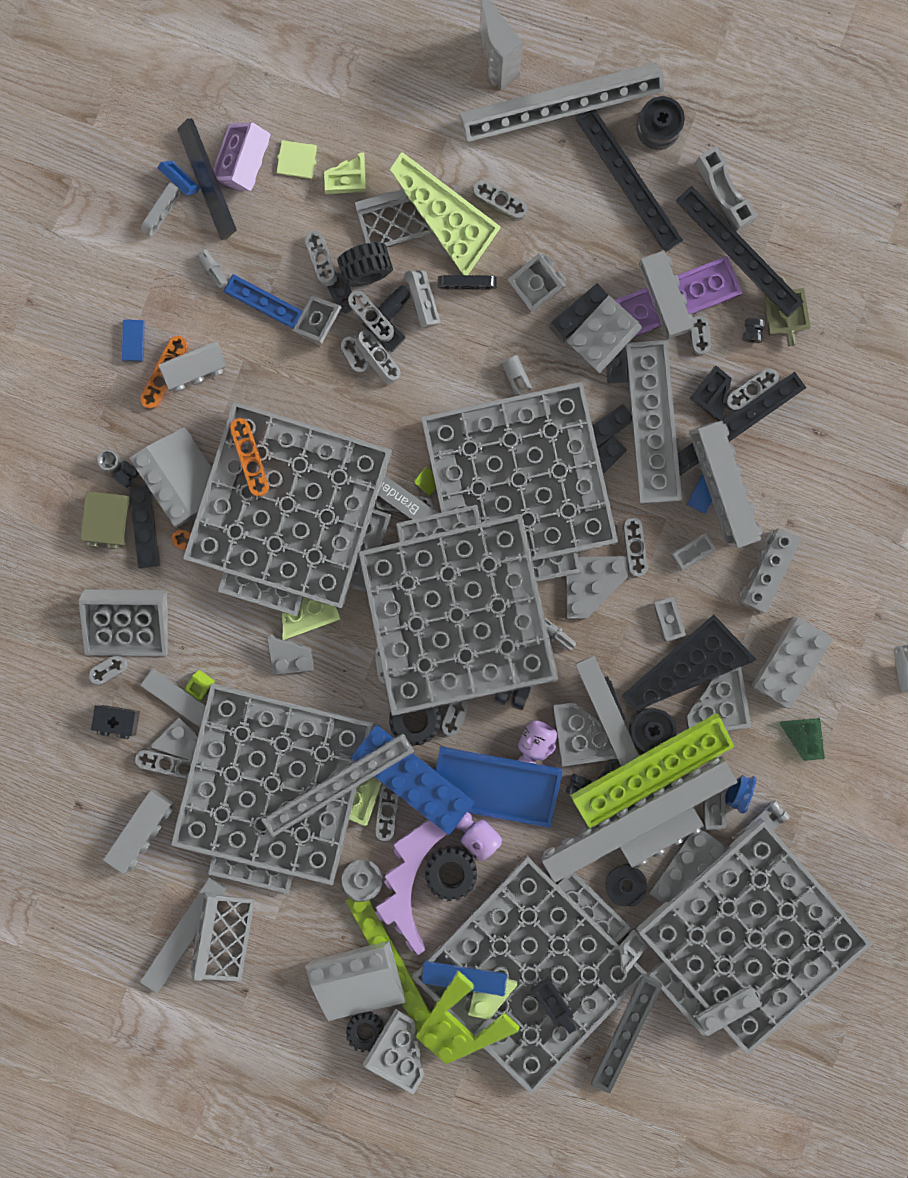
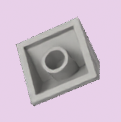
M311 296L293 332L320 347L341 306Z

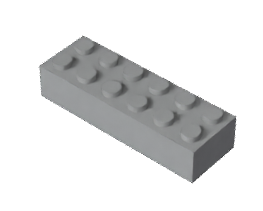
M717 421L689 430L727 546L740 548L760 541L762 530L759 523L755 522L753 516L755 515V509L752 503L748 501V488L745 483H742L740 477L742 470L740 465L735 462L734 456L736 453L733 445L729 444L727 438L729 431L726 424H723L722 421Z

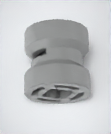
M104 450L99 453L97 463L102 469L108 472L119 470L122 459L117 453L111 450Z

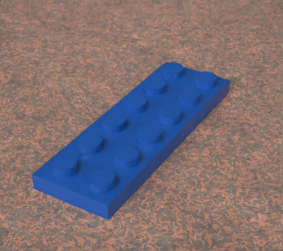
M376 724L351 756V759L355 762L394 739V737ZM414 753L374 776L448 835H450L475 803V801Z

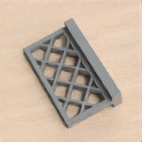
M403 189L355 202L366 243H370L369 238L373 231L383 236L380 243H383L385 238L390 240L384 243L386 247L430 235L433 232L426 225V222L422 223L414 218L417 211L416 208L411 216L401 211L404 203L411 202ZM389 207L397 211L392 222L381 216L383 211ZM372 213L377 216L373 227L364 223L362 215ZM399 213L410 218L405 228L394 223ZM379 219L390 224L385 234L374 229ZM411 220L422 225L419 233L412 234L407 231ZM392 225L403 231L399 239L394 240L387 236ZM366 227L370 229L369 234L367 233Z
M204 892L190 976L193 980L211 979L241 982L255 902L254 898L214 895ZM218 900L227 901L230 905L221 914L217 910ZM240 903H249L248 910L240 916L235 907ZM233 910L239 918L228 925L223 917ZM221 919L226 928L216 935L213 927ZM242 921L245 926L244 931L236 936L231 928ZM230 931L235 938L225 946L220 937ZM218 940L223 948L215 955H212L209 951L210 945ZM238 941L241 945V951L233 957L228 949ZM226 951L232 959L221 966L216 958ZM215 961L219 969L213 974L206 973L207 966ZM235 962L238 966L237 974L228 975L225 969Z

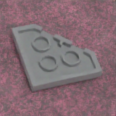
M627 556L578 557L581 573L566 576L567 619L588 618L628 577Z
M741 667L710 681L686 715L688 729L715 713L720 716L727 731L751 727Z
M574 702L553 705L562 767L617 759L601 722Z
M395 1009L362 1065L414 1094L424 1077L420 1062L419 1043L415 1034V1021Z

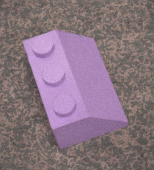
M252 122L229 124L213 168L218 183L238 191H251L255 185V178L258 169L262 165V158L268 147V140L271 134Z

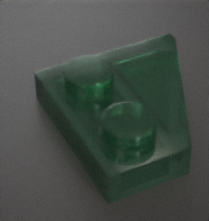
M820 717L779 721L804 761L825 759Z

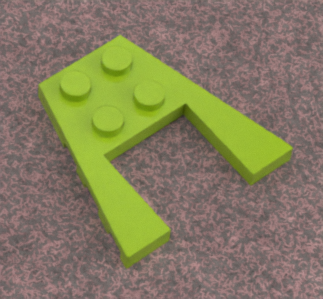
M457 971L452 982L449 983L444 994L437 1001L434 1009L428 1015L416 1035V1038L445 1064L513 1035L519 1030V1026L503 1013L475 1036L447 1010L468 994L474 986L460 971Z

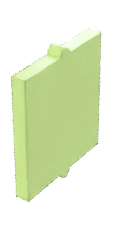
M282 140L280 154L277 155L279 159L277 174L312 179L314 165H316L317 145Z

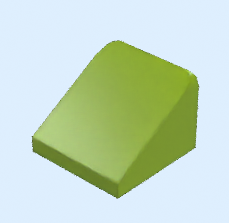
M425 467L414 481V484L430 496L436 489L433 472L428 467Z
M198 670L191 677L184 690L201 702L210 690L211 684L215 683V681L201 670Z

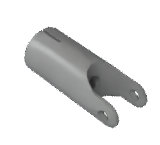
M908 645L896 646L894 648L900 692H908V651L905 650V648L908 649Z

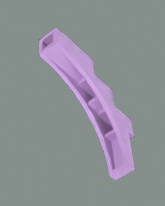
M429 819L394 842V853L399 859L403 858L404 861L385 874V884L390 891L394 889L395 892L379 902L375 912L381 922L385 921L387 925L393 921L396 922L394 927L400 935L402 933L407 938L405 942L411 952L415 950L417 955L425 951V945L417 932L412 915V885L416 871L424 856L437 841L446 835L443 830Z

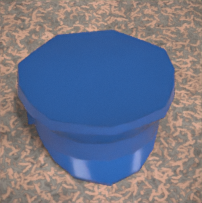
M741 775L736 779L737 783L730 786L725 794L726 804L733 809H737L741 814L748 810L756 785L755 776L747 778Z

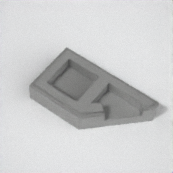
M632 930L619 946L621 971L623 974H626L649 946L635 930Z

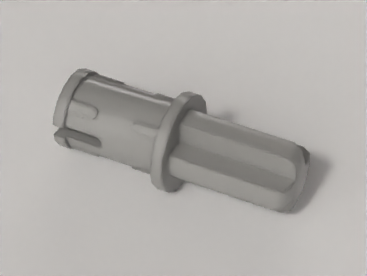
M208 249L203 250L204 255L202 252H199L197 258L206 269L205 273L210 275L217 288L225 287L228 281L219 269L220 265L215 263Z
M545 618L548 636L552 638L551 641L555 640L567 651H571L575 647L576 642L562 632V628L559 629Z

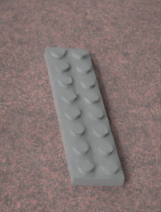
M667 340L628 343V377L640 505L682 501Z

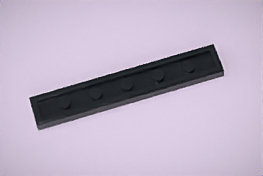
M187 118L177 130L221 240H227L237 229L193 118Z

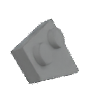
M268 635L273 675L314 670L312 648L303 645L299 646L288 640L285 642L276 639L273 635Z

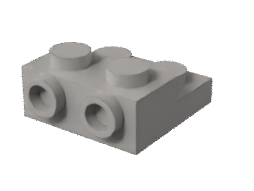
M538 253L508 279L531 312L537 310L546 301L552 299L567 287L564 283L566 281L565 276L560 271L556 272L552 267L554 262L547 254L544 256Z

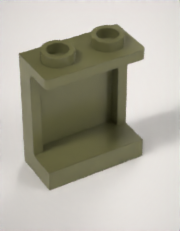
M86 491L80 540L87 542V546L99 547V543L107 544V548L112 549L126 546L124 533L127 508L131 506L130 497Z

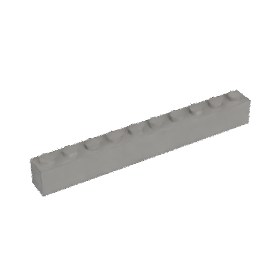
M656 63L461 112L463 132L469 142L664 92L663 72Z
M722 756L716 757L707 762L705 766L694 769L685 777L678 778L665 788L652 793L653 795L639 800L634 805L623 809L594 827L584 828L574 838L568 837L561 842V845L546 849L543 855H541L542 862L555 883L736 784L737 780Z

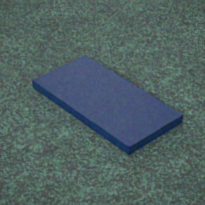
M440 746L436 771L475 801L468 810V813L551 828L563 769Z

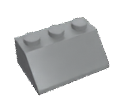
M216 341L159 364L158 369L168 391L173 389L175 393L185 389L184 385L189 382L195 385L204 381V376L211 374L214 377L222 374V369L226 367L219 344Z

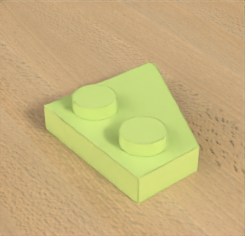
M359 153L357 158L349 162L346 160L340 163L339 166L332 167L324 172L326 194L366 192L364 153Z
M507 979L505 996L473 992L468 1015L489 1020L516 988L517 981Z

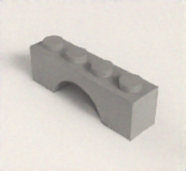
M715 146L699 155L695 165L731 227L736 232H739L753 224L758 216L749 200L742 197L734 187L728 173L727 162L718 147Z

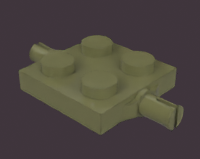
M804 288L792 289L804 302L789 317H786L765 294L762 296L768 335H786L788 347L797 345L794 333L811 328Z

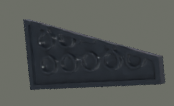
M713 614L628 689L622 697L635 711H639L752 663L757 659Z

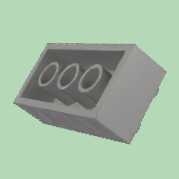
M792 617L750 687L782 707L791 709L833 641V638L800 617Z

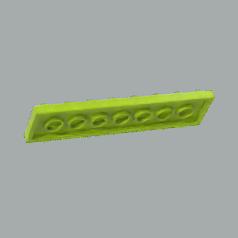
M715 713L575 792L571 797L588 827L592 828L735 746L720 716Z

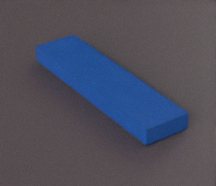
M234 274L223 291L232 298L291 329H294L303 312Z
M430 961L424 962L423 984L447 987L452 982L457 971H460L474 984L471 991L505 996L506 973Z

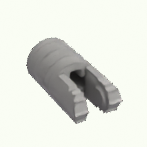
M518 355L502 362L516 396L521 395V390L517 383L519 378H521L523 386L527 391L532 389Z

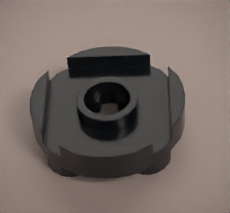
M630 864L619 865L612 869L607 876L605 882L607 894L615 904L631 907L639 904L645 898L647 879L637 867H631ZM623 881L632 882L630 884L631 889L629 891L627 889H621L623 886Z

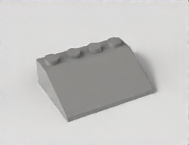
M481 0L480 37L488 80L501 91L520 77L523 42L490 0Z
M184 427L150 444L129 458L174 527L181 528L197 517L212 470L211 465Z
M84 589L78 601L85 655L167 656L168 603L166 590Z
M390 941L313 959L305 966L311 988L327 1021L406 1002Z

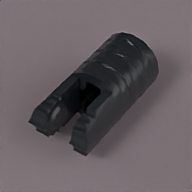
M401 285L377 307L389 322L409 300L411 295L407 286Z

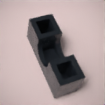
M596 283L550 323L549 328L563 343L608 297V294Z

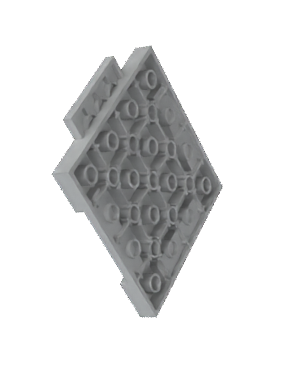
M582 382L421 417L441 512L477 505L481 523L521 514L527 534L536 582L581 573L577 552L618 543Z
M233 401L183 559L223 571L218 592L295 616H298L303 597L343 609L355 572L359 552L392 451ZM237 418L246 420L253 433L269 483V491L263 497H258L251 493L230 429L232 421ZM239 423L235 431H239L242 438H249V435L245 436L243 433V428H246V426ZM250 442L243 443L241 451L243 453L251 452L252 444ZM251 462L247 467L250 473L257 472L259 468L257 462ZM262 474L257 477H250L251 480H256L257 486L254 487V490H258L259 493L265 487L258 480V477H262Z
M473 505L396 523L400 539L399 543L359 552L392 715H400L558 680L523 516L521 514L481 523L478 506Z
M216 683L211 684L171 846L212 855L209 875L286 894L290 891L293 876L333 885L357 787L273 838L261 820L355 763L351 756L371 732L373 722L314 709Z
M761 818L729 845L731 847L675 898L669 903L666 901L636 928L638 933L662 959L648 972V975L662 982L661 989L703 1036L705 1032L696 1015L746 986L751 985L762 1005L723 1027L747 1055L754 1051L872 945Z
M528 855L499 883V886L465 922L425 960L506 973L507 979L517 981L516 988L489 1020L468 1015L473 991L466 994L447 1011L475 1036L503 1013L510 1017L519 1026L518 1032L484 1047V1049L531 1095L541 1087L637 986L642 974L648 975L646 970L637 961L626 974H623L621 971L620 945L617 942L631 927L575 872L562 878L558 883H554L553 879ZM423 963L413 973L412 978L437 1002L447 987L423 984ZM547 976L559 991L574 1016L570 1020L576 1030L570 1035L563 1025L558 1028L553 1023L531 990V987Z

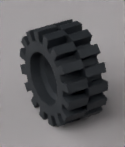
M371 1011L352 1016L346 1029L347 1041L349 1040V1045L351 1047L354 1046L356 1051L360 1049L363 1053L365 1050L370 1052L384 1029L383 1022L379 1020L377 1014L373 1015ZM362 1024H368L373 1029V1035L368 1039L359 1037L357 1033L358 1027Z

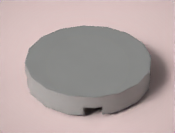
M356 860L350 863L343 871L341 878L342 888L345 894L352 900L358 902L369 901L380 892L382 874L378 866L373 862Z

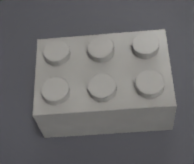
M608 296L566 342L601 373L642 329V326L611 296Z

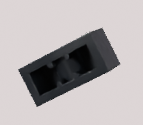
M95 705L91 730L97 731V735L109 736V733L117 734V738L129 739L130 736H134L137 733L140 711L107 705ZM112 719H116L119 725L115 726L114 723H111Z

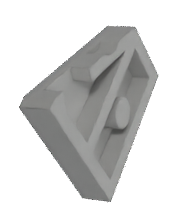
M180 717L151 746L192 761L198 734Z

